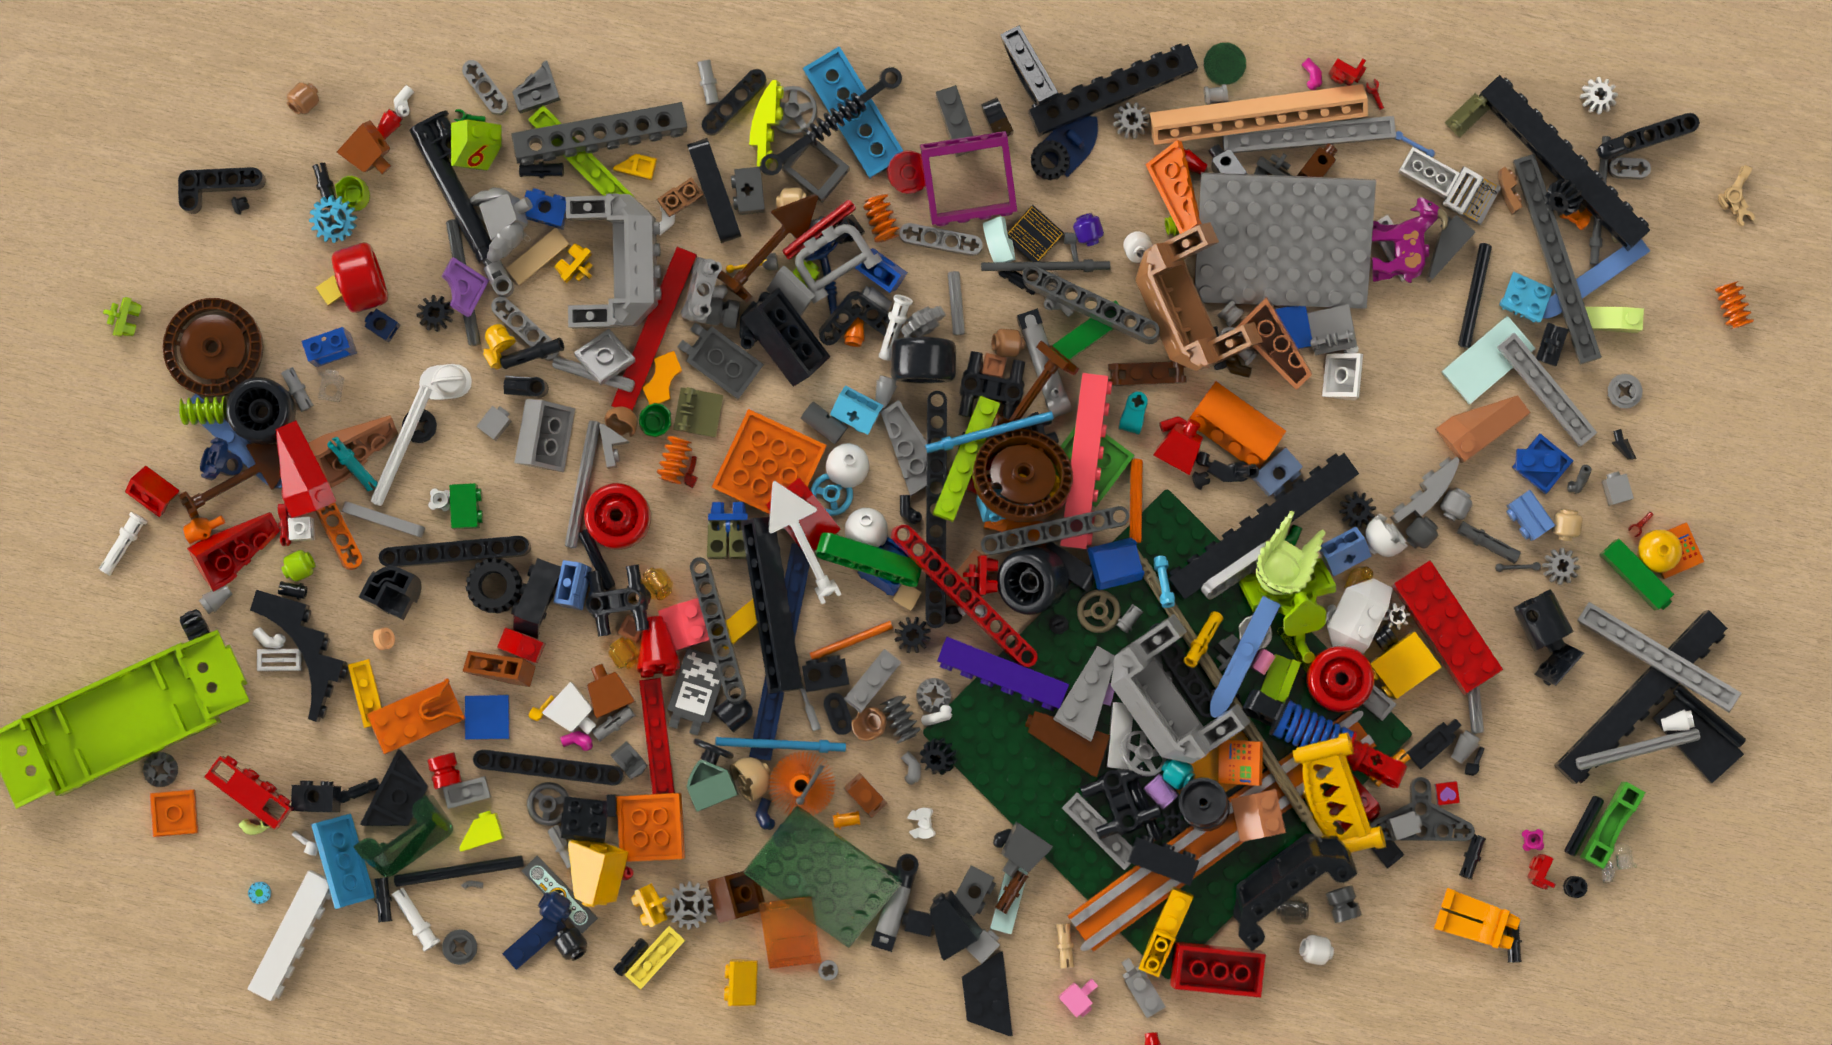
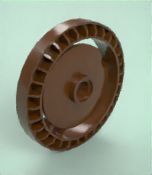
M205 298L187 304L171 319L163 338V357L171 376L185 389L201 396L221 397L230 395L238 384L255 376L263 357V338L254 318L238 304L220 298ZM222 311L235 316L230 320L220 315H206L194 320L186 329H183L189 320L203 312ZM239 321L244 325L241 329L236 325ZM247 332L250 343L247 361L242 370L230 379L228 369L230 367L238 369L243 361L246 350L243 334ZM180 333H182L181 341H177ZM217 342V350L210 353L208 350L209 345ZM177 346H180V354L185 366L198 377L211 380L212 384L196 382L183 371L177 357ZM224 378L225 382L217 384V379Z
M1016 429L988 439L979 450L973 466V483L981 501L995 514L1016 522L1040 521L1056 513L1067 500L1073 482L1071 463L1064 450L1048 436L1027 429ZM1001 449H1004L1001 452H999L997 456L994 458L991 465V469L986 470V464L988 460L996 452H998ZM1054 464L1060 481L1057 492L1051 497L1050 492L1054 487L1056 479ZM994 489H1001L1002 492L1000 493V495H1001L1003 498H1001V497L994 491Z

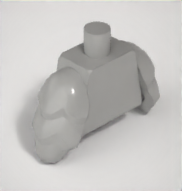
M493 187L489 190L480 191L470 198V203L473 206L480 207L490 240H492L489 245L487 259L493 263L509 255L520 244L524 228L528 224L525 212L532 209L533 205L529 198L525 197L520 200L502 188Z

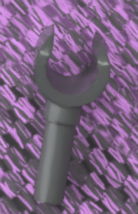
M1066 232L1064 244H1071L1073 261H1079L1076 249L1077 236L1074 233Z

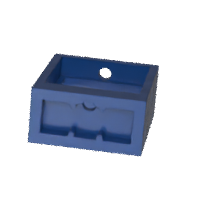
M344 327L301 341L308 362L315 367L358 354L351 333Z

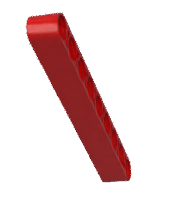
M903 524L893 528L891 532L892 540L1017 664L1030 667L1036 663L1038 658L1036 651L910 526ZM901 528L905 529L908 534L904 541H901L897 535ZM916 544H920L923 547V552L920 556H916L913 553V547ZM932 559L938 562L936 571L929 569L928 564ZM948 574L954 579L950 587L944 583V578ZM962 590H966L969 593V599L966 602L961 601L959 597ZM978 605L983 606L985 610L982 617H978L975 614V608ZM994 620L1000 624V629L995 633L990 628ZM1009 636H1013L1015 639V645L1012 648L1006 645V639ZM1024 651H1028L1031 656L1027 663H1024L1021 659Z

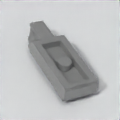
M1130 958L1122 961L1121 963L1127 973L1123 974L1124 981L1146 1018L1165 1008L1163 1001L1147 974L1138 969L1139 965L1134 967Z

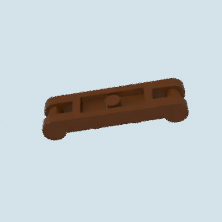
M1174 361L1108 364V371L1111 374L1109 381L1112 382V386L1187 383L1186 376H1184V368L1186 366ZM1169 369H1175L1176 376L1169 377ZM1119 371H1125V378H1119Z

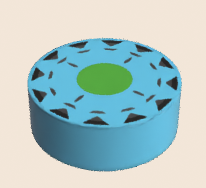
M256 882L250 886L248 896L256 904L265 903L271 897V888L265 882Z

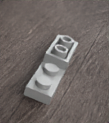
M1448 457L1439 464L1441 468L1434 473L1431 470L1422 477L1424 481L1419 485L1424 492L1422 493L1421 490L1417 491L1410 497L1412 500L1406 506L1404 503H1401L1393 509L1395 514L1390 518L1395 524L1412 512L1417 517H1421L1440 499L1455 475L1459 464L1458 457L1452 460Z

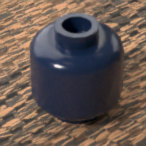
M557 891L546 892L538 904L540 915L554 924L559 923L561 920L566 921L572 912L569 909L570 900Z

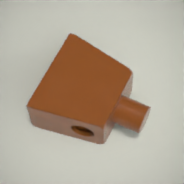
M371 120L362 123L337 151L339 155L362 172L370 171L375 167L383 175L391 167L383 158L389 152L390 146Z
M603 664L591 668L595 681L587 684L597 719L636 702L617 672L607 675Z
M861 773L844 787L870 817L876 815L888 803Z

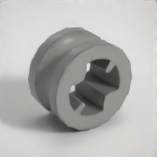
M826 960L820 964L818 972L822 979L832 980L837 976L838 967L835 962ZM829 964L834 967L832 970H835L834 974L825 976L822 967H828Z

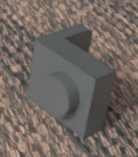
M628 741L611 754V757L630 779L640 776L647 767L644 759Z

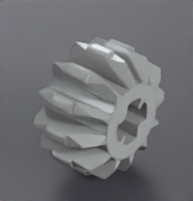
M1129 102L1126 103V109L1119 106L1118 110L1120 113L1114 114V118L1118 121H1115L1113 125L1114 127L1121 126L1117 133L1121 134L1125 131L1126 139H1128L1130 133H1132L1134 139L1138 137L1137 132L1144 135L1145 130L1143 128H1148L1150 125L1145 121L1150 118V115H1142L1146 108L1142 107L1138 110L1137 102H1135L1133 108H1131ZM1130 116L1135 117L1133 125L1128 124Z
M1564 548L1559 549V554L1555 549L1551 550L1552 556L1546 555L1544 557L1549 563L1542 564V567L1549 569V571L1544 572V575H1552L1549 580L1550 582H1554L1557 578L1558 585H1562L1564 580L1567 584L1571 583L1570 576L1573 578L1578 576L1573 570L1580 569L1579 565H1574L1573 563L1579 560L1578 557L1571 559L1573 551L1570 550L1565 555ZM1559 561L1565 564V567H1563L1564 572H1562V569H1557Z

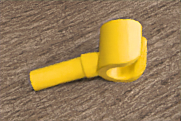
M551 695L541 705L540 709L533 706L529 713V718L539 721L543 716L542 712L555 698Z

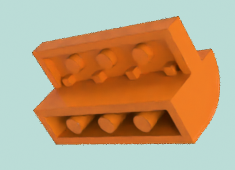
M1217 381L1214 382L1189 417V419L1200 423L1201 426L1198 431L1240 461H1244L1248 465L1255 464L1259 469L1286 433V430Z

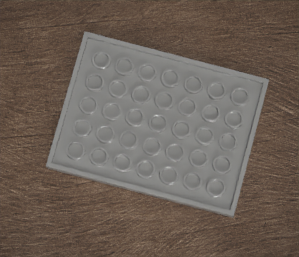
M1201 172L1199 219L1202 224L1211 223L1219 243L1196 254L1194 285L1201 301L1207 303H1230L1233 300L1235 304H1260L1268 297L1272 305L1338 307L1349 304L1350 308L1367 309L1376 180Z

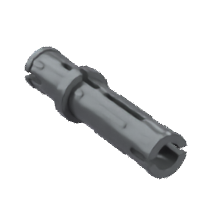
M1465 521L1460 524L1457 530V534L1473 541L1474 545L1485 547L1515 564L1521 554V551L1485 533V530H1479Z

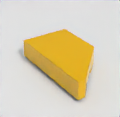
M634 154L622 163L615 165L613 171L652 180L657 158Z

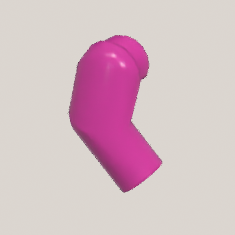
M1308 58L1302 64L1304 69L1310 74L1307 87L1310 90H1316L1322 84V71Z
M580 731L560 737L563 747L574 743L581 746L583 751H589L593 747L590 736Z

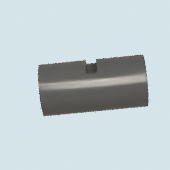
M813 401L800 419L833 444H836L848 427L835 417L829 416L826 410Z

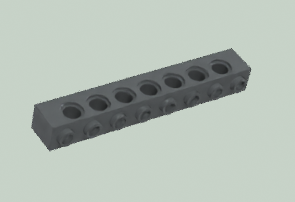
M678 102L511 133L517 164L530 165L535 160H554L556 156L573 157L578 152L583 151L594 153L599 151L600 148L605 147L607 149H616L621 144L637 145L641 141L648 139L654 142L670 135L672 138L680 137L687 132V122L683 104ZM665 119L670 124L662 127L658 124V121ZM644 123L648 126V129L640 131L636 126ZM623 127L627 132L624 135H619L615 130ZM597 131H602L606 136L598 139L594 134ZM581 135L584 137V141L577 143L573 140V137ZM554 139H560L563 141V144L556 147L551 142ZM533 143H539L542 148L535 151L530 146Z

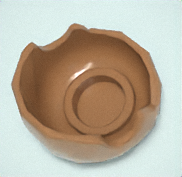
M611 408L607 411L604 418L605 425L621 436L629 433V436L632 437L636 432L637 417L629 408Z
M871 706L867 707L861 713L858 711L856 718L852 721L853 733L858 739L864 741L875 740L884 733L887 720L885 714L880 709Z

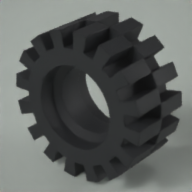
M1045 140L1033 149L1031 166L1034 172L1042 179H1058L1068 170L1070 163L1069 153L1060 142ZM1054 152L1058 156L1059 162L1056 167L1046 168L1042 164V157L1045 153Z

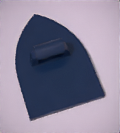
M1087 116L1053 130L1045 139L1060 142L1067 149L1070 158L1068 170L1064 174L1067 178L1093 150L1098 134V120L1095 116ZM1054 152L1045 153L1044 155L1057 166L1059 162L1058 156Z

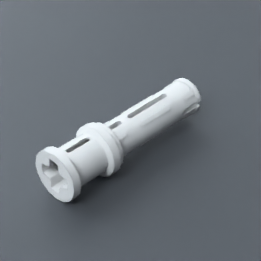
M903 295L894 296L893 309L888 314L890 322L879 353V357L883 360L891 361L892 343L898 339L902 324L908 319L906 316L908 308L913 303L911 298ZM892 332H894V333H893V336H892V339H891V343H890V345H888V344H889V341H890V338H891V334H892Z
M130 512L129 520L124 527L120 528V535L98 568L107 575L111 576L130 543L137 540V534L143 524L146 525L148 522L134 512Z
M404 887L394 892L392 897L414 929L412 934L418 937L423 945L422 950L425 952L441 942L430 929V923L423 920Z

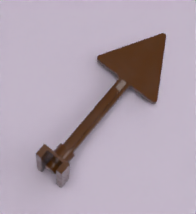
M813 194L772 210L771 214L782 224V227L742 271H738L734 277H731L721 270L717 278L726 284V287L747 303L753 297L743 286L749 280L748 277L789 233L797 239L809 230L818 195Z
M1040 341L1036 348L1049 359L1044 366L1045 369L1014 411L1011 418L1007 419L996 415L993 427L1020 420L1051 375L1055 374L1058 368L1074 376L1079 368L1052 345L1048 346L1045 342ZM1001 449L998 452H996L991 458L996 456L999 452H1001L1004 449Z
M247 444L246 447L254 459L255 465L202 494L198 493L191 497L185 491L178 495L182 505H185L190 519L199 517L197 509L205 505V502L258 473H262L270 489L274 490L281 479L277 444Z

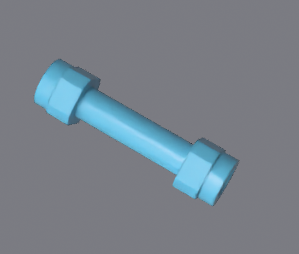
M1157 556L1153 559L1154 570L1158 572L1162 591L1160 603L1163 608H1170L1175 605V596L1173 592H1170L1166 571L1169 565L1165 556Z

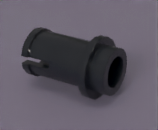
M281 581L279 584L281 590H278V594L296 597L297 600L306 598L308 588L303 583L297 585Z

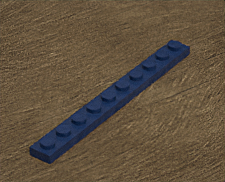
M792 543L785 575V585L791 612L792 628L796 637L810 564L801 548L797 544ZM766 675L753 739L775 740L785 692L769 694ZM751 747L749 757L771 761L773 748Z

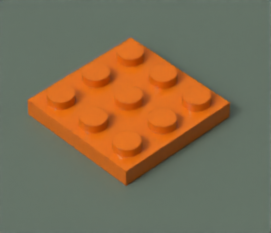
M682 793L616 796L619 848L628 851L626 862L685 859Z

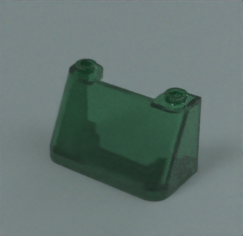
M425 795L413 805L412 814L418 823L388 844L386 842L379 844L375 839L365 838L353 846L359 856L380 875L391 877L452 834L453 824L433 795Z

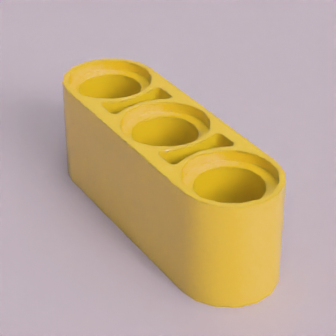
M753 599L726 621L733 645L757 625ZM719 626L713 632V635H721L724 630L723 626Z

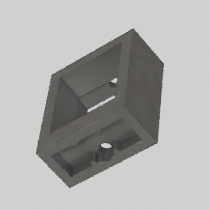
M816 140L817 146L815 148L838 166L820 190L791 168L810 144L783 161L782 169L809 193L818 195V200L823 203L847 175L850 167Z

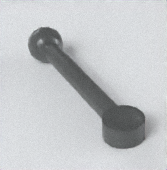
M1539 562L1529 565H1502L1499 563L1495 569L1498 572L1510 569H1533L1537 571L1541 568V564Z
M819 765L801 796L796 798L798 805H802L805 802L804 798L823 770V765Z

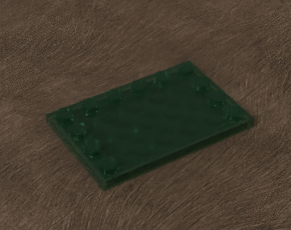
M796 805L744 870L745 875L848 948H850L902 884L900 878L798 805Z

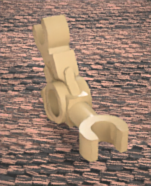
M1747 165L1741 166L1734 185L1727 188L1724 194H1718V201L1721 207L1728 209L1729 204L1733 215L1737 214V223L1741 227L1745 225L1743 221L1744 215L1748 216L1750 221L1755 219L1754 214L1747 211L1746 208L1749 206L1743 197V184L1752 171V168Z

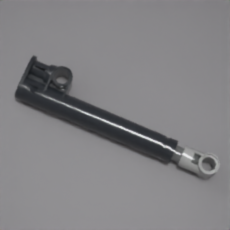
M447 110L439 112L409 129V132L473 253H475L478 263L484 264L483 270L493 290L500 297H509L514 292V285L501 260L492 263L487 259L489 245L492 241L449 161L451 159V149L447 147L448 142L451 140V124L447 118L449 113ZM503 281L508 282L509 288L504 292H500L498 285Z

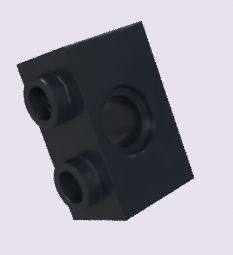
M300 781V785H292V811L340 812L341 786H334L333 781H320V785H313V781ZM316 791L319 794V799L317 802L314 800L313 797Z

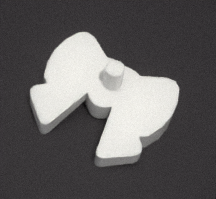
M931 808L912 810L907 817L908 819L919 820V828L909 831L915 839H928L935 836L931 823L933 813Z

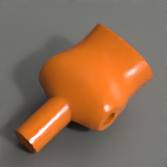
M222 515L211 521L204 517L193 518L189 524L183 526L185 538L190 545L198 540H205L210 537L212 529L225 524V520Z

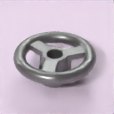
M552 782L537 785L530 792L527 799V809L531 818L544 826L559 824L562 812L554 819H550V813L556 809L558 804L564 803L565 796L569 797L567 791L562 786ZM553 789L559 792L561 796L557 798L549 795L544 796L540 791ZM535 797L539 800L540 810L544 812L542 818L534 810L533 803ZM546 800L552 802L551 808L545 807Z

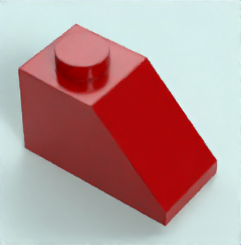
M505 627L497 648L538 664L546 643Z

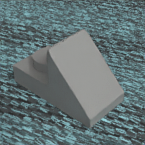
M599 424L607 468H616V462H619L620 458L618 449H614L613 446L630 442L606 425Z

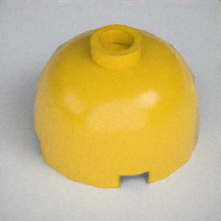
M1664 529L1653 530L1646 533L1639 541L1637 557L1653 572H1667L1673 569L1681 559L1682 545L1672 532Z

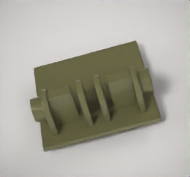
M681 387L673 430L716 437L724 395Z

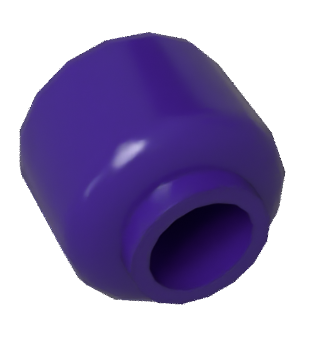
M1092 213L1077 217V221L1073 224L1077 241L1079 243H1086L1087 246L1098 244L1099 238L1104 235L1100 218Z

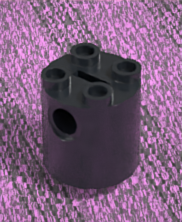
M1551 589L1514 607L1515 614L1534 651L1546 646L1550 653L1566 645L1562 638L1574 632Z

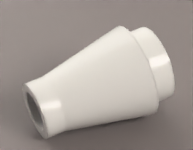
M1684 709L1661 719L1664 732L1684 731L1695 727L1691 710L1685 711Z

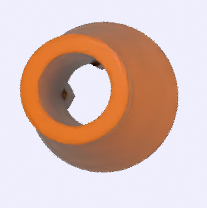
M859 317L856 318L844 334L843 338L846 345L861 347L862 342L865 341L864 321Z

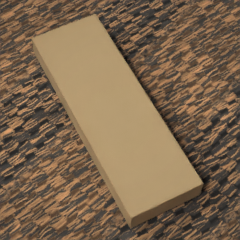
M554 228L510 264L506 270L521 286L570 244L557 228Z

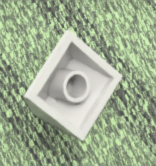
M1326 354L1322 397L1347 400L1359 398L1363 354Z

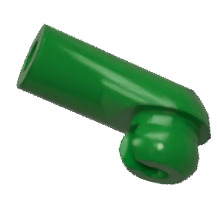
M1292 525L1285 541L1295 546L1303 528Z

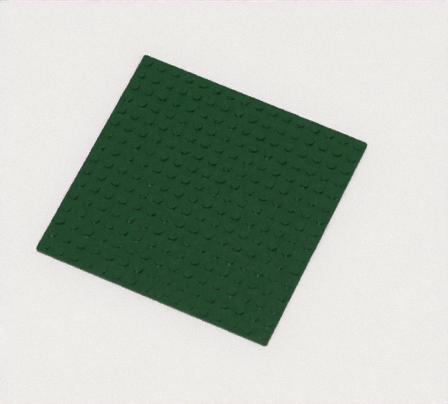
M1166 489L1142 512L1141 543L1136 544L1143 558H1147L1153 570V559L1157 556H1165L1169 565L1166 570L1169 579L1171 577L1169 573L1178 566L1183 569L1189 564L1186 560L1196 553L1201 556L1206 552L1204 547L1214 540L1216 543H1219L1220 540L1170 490ZM1130 525L1113 542L1129 538ZM1144 577L1139 581L1102 589L1110 592L1118 600L1120 605L1119 619H1122L1132 604L1143 612L1132 626V631L1129 630L1126 633L1117 624L1111 630L1104 633H1094L1084 628L1077 616V606L1080 599L1088 592L1071 583L1067 588L1064 598L1056 606L1043 611L1019 634L1036 651L1038 656L1036 663L1026 668L1069 684L1062 704L1097 646L1115 656L1123 648L1150 631L1152 625L1161 623L1169 618ZM1239 581L1213 599H1208L1200 588L1183 601H1181L1169 584L1170 592L1174 593V601L1197 637L1211 612L1216 611L1223 616V621L1210 640L1207 650L1214 664L1219 668L1222 664L1216 658L1220 653L1214 646L1232 634L1240 641L1239 625L1245 618L1254 614L1239 585ZM1096 582L1093 583L1088 592L1098 590ZM1100 596L1090 598L1086 602L1084 610L1091 609L1093 604L1099 602ZM1107 599L1105 603L1108 607L1107 616L1112 620L1114 608ZM1097 607L1095 609V613L1097 615H1102L1103 609L1101 607ZM1277 611L1270 625L1272 639L1264 649L1273 655L1277 654L1297 661L1294 656L1295 654H1292L1294 652L1290 651L1287 646L1288 644H1285L1280 636L1284 633V629L1280 627H1283L1285 615ZM1055 615H1063L1068 620V629L1062 634H1055L1049 627V621ZM1092 616L1085 617L1087 622L1093 626L1100 627L1105 625L1102 620L1095 619ZM1312 632L1305 633V642L1315 657L1320 652L1328 649ZM1183 637L1175 642L1186 656L1190 648ZM1015 639L1008 645L1009 648L1015 645ZM1171 646L1167 647L1165 650L1166 657L1169 659L1176 657V649ZM1004 650L998 655V657L1016 663ZM1024 651L1021 659L1024 663L1029 662L1030 653ZM1162 659L1164 672L1170 671ZM1198 662L1197 666L1193 668L1210 692L1215 686ZM1300 664L1288 698L1293 703L1300 704L1302 710L1308 708L1310 714L1316 712L1318 717L1324 716L1325 721L1329 719L1335 721L1346 713L1326 710L1314 701L1307 687V672L1304 671ZM1179 665L1177 668L1178 675L1186 677L1188 675V668L1185 665ZM1225 668L1222 672L1220 671V673L1222 674V676H1223V674H1224L1226 668ZM1251 668L1248 669L1236 693L1240 695L1242 707L1251 690H1261L1266 674L1262 675ZM1173 676L1172 683L1203 727L1216 719L1212 716H1200ZM976 677L948 705L952 708V717L947 721L927 726L923 730V735L930 742L933 738H937L938 741L945 738V744L952 743L951 750H957V753L954 755L957 758V762L953 765L1013 826L1015 822H1018L1053 846L1044 857L1089 900L1136 866L1131 863L1123 870L1062 809L1076 793L1083 798L1080 786L1096 781L1099 776L1106 774L1110 770H1117L1116 768H1106L1108 743L1097 777L1091 776L1029 734V728L1025 727L1028 715H1033L1034 711L1055 717L1059 709L1055 708L1054 711L1041 707L1042 702L1036 700L1033 703L1021 699L1022 695L1014 692L1013 695L1001 691V686L993 684V687L986 686L980 683V678ZM1192 683L1189 686V692L1192 695H1198L1200 693V686ZM1114 691L1112 702L1123 703ZM1205 701L1202 703L1201 710L1203 713H1210V702ZM1112 702L1111 706L1102 705L1095 728L1096 731L1108 735ZM1364 705L1351 710L1352 713L1363 711V716L1358 722L1376 744L1373 749L1389 757L1412 736V732L1392 712L1381 721ZM1133 717L1132 732L1143 731ZM1250 718L1277 761H1280L1301 745L1300 742L1298 746H1293L1294 738L1291 742H1286V735L1282 739L1269 735L1270 726ZM1140 734L1131 736V744L1139 746ZM1146 737L1147 744L1150 745L1152 749H1155V747L1150 742L1148 737ZM1130 750L1129 760L1131 762L1135 757V753ZM1155 756L1151 758V761L1156 769H1158L1162 763L1161 756ZM1141 762L1140 764L1143 766L1144 771L1150 772L1147 765ZM1264 762L1262 764L1265 769L1262 770V773L1268 769ZM1161 770L1158 774L1163 776L1164 771ZM1351 770L1352 774L1362 785L1370 777L1358 770ZM1157 775L1137 779L1142 790ZM1113 776L1106 780L1107 784L1112 787L1117 786L1119 783L1118 779ZM1328 783L1321 785L1320 787L1324 789L1323 794L1334 785ZM1237 785L1225 792L1227 797L1229 798L1245 785ZM1143 790L1149 806L1157 805L1152 800L1153 798L1149 797L1150 795L1146 794L1147 792ZM1099 793L1084 799L1108 823L1113 821L1114 817L1105 794ZM1131 795V798H1132V800H1133L1134 806H1135L1136 810H1138V809H1137V806H1136V804H1135V802H1134V799H1133V797H1132V795ZM1179 795L1164 809L1157 805L1161 817L1155 820L1162 834V839L1155 841L1154 844L1162 846L1163 842L1167 843L1181 833L1178 830L1175 831L1174 836H1171L1170 830L1163 833L1164 824H1158V822L1164 820L1162 813L1169 815L1171 809L1174 810V815L1181 812ZM1293 807L1282 814L1286 833L1243 842L1195 877L1190 886L1184 885L1180 888V890L1194 896L1176 935L1175 942L1204 945L1233 916L1237 884L1306 833L1312 834L1306 823H1302ZM1182 815L1180 817L1181 821H1186L1184 816ZM1125 817L1122 820L1125 827L1129 828L1134 825V821L1130 817ZM1176 817L1174 819L1168 818L1169 828L1171 826L1177 827L1175 823ZM1186 821L1185 824H1181L1180 828L1184 831L1190 824ZM1144 825L1132 833H1126L1121 836L1133 847L1136 837L1141 838L1142 835L1149 837V834ZM1168 898L1120 932L1142 956ZM1175 942L1160 973L1166 979L1171 978Z

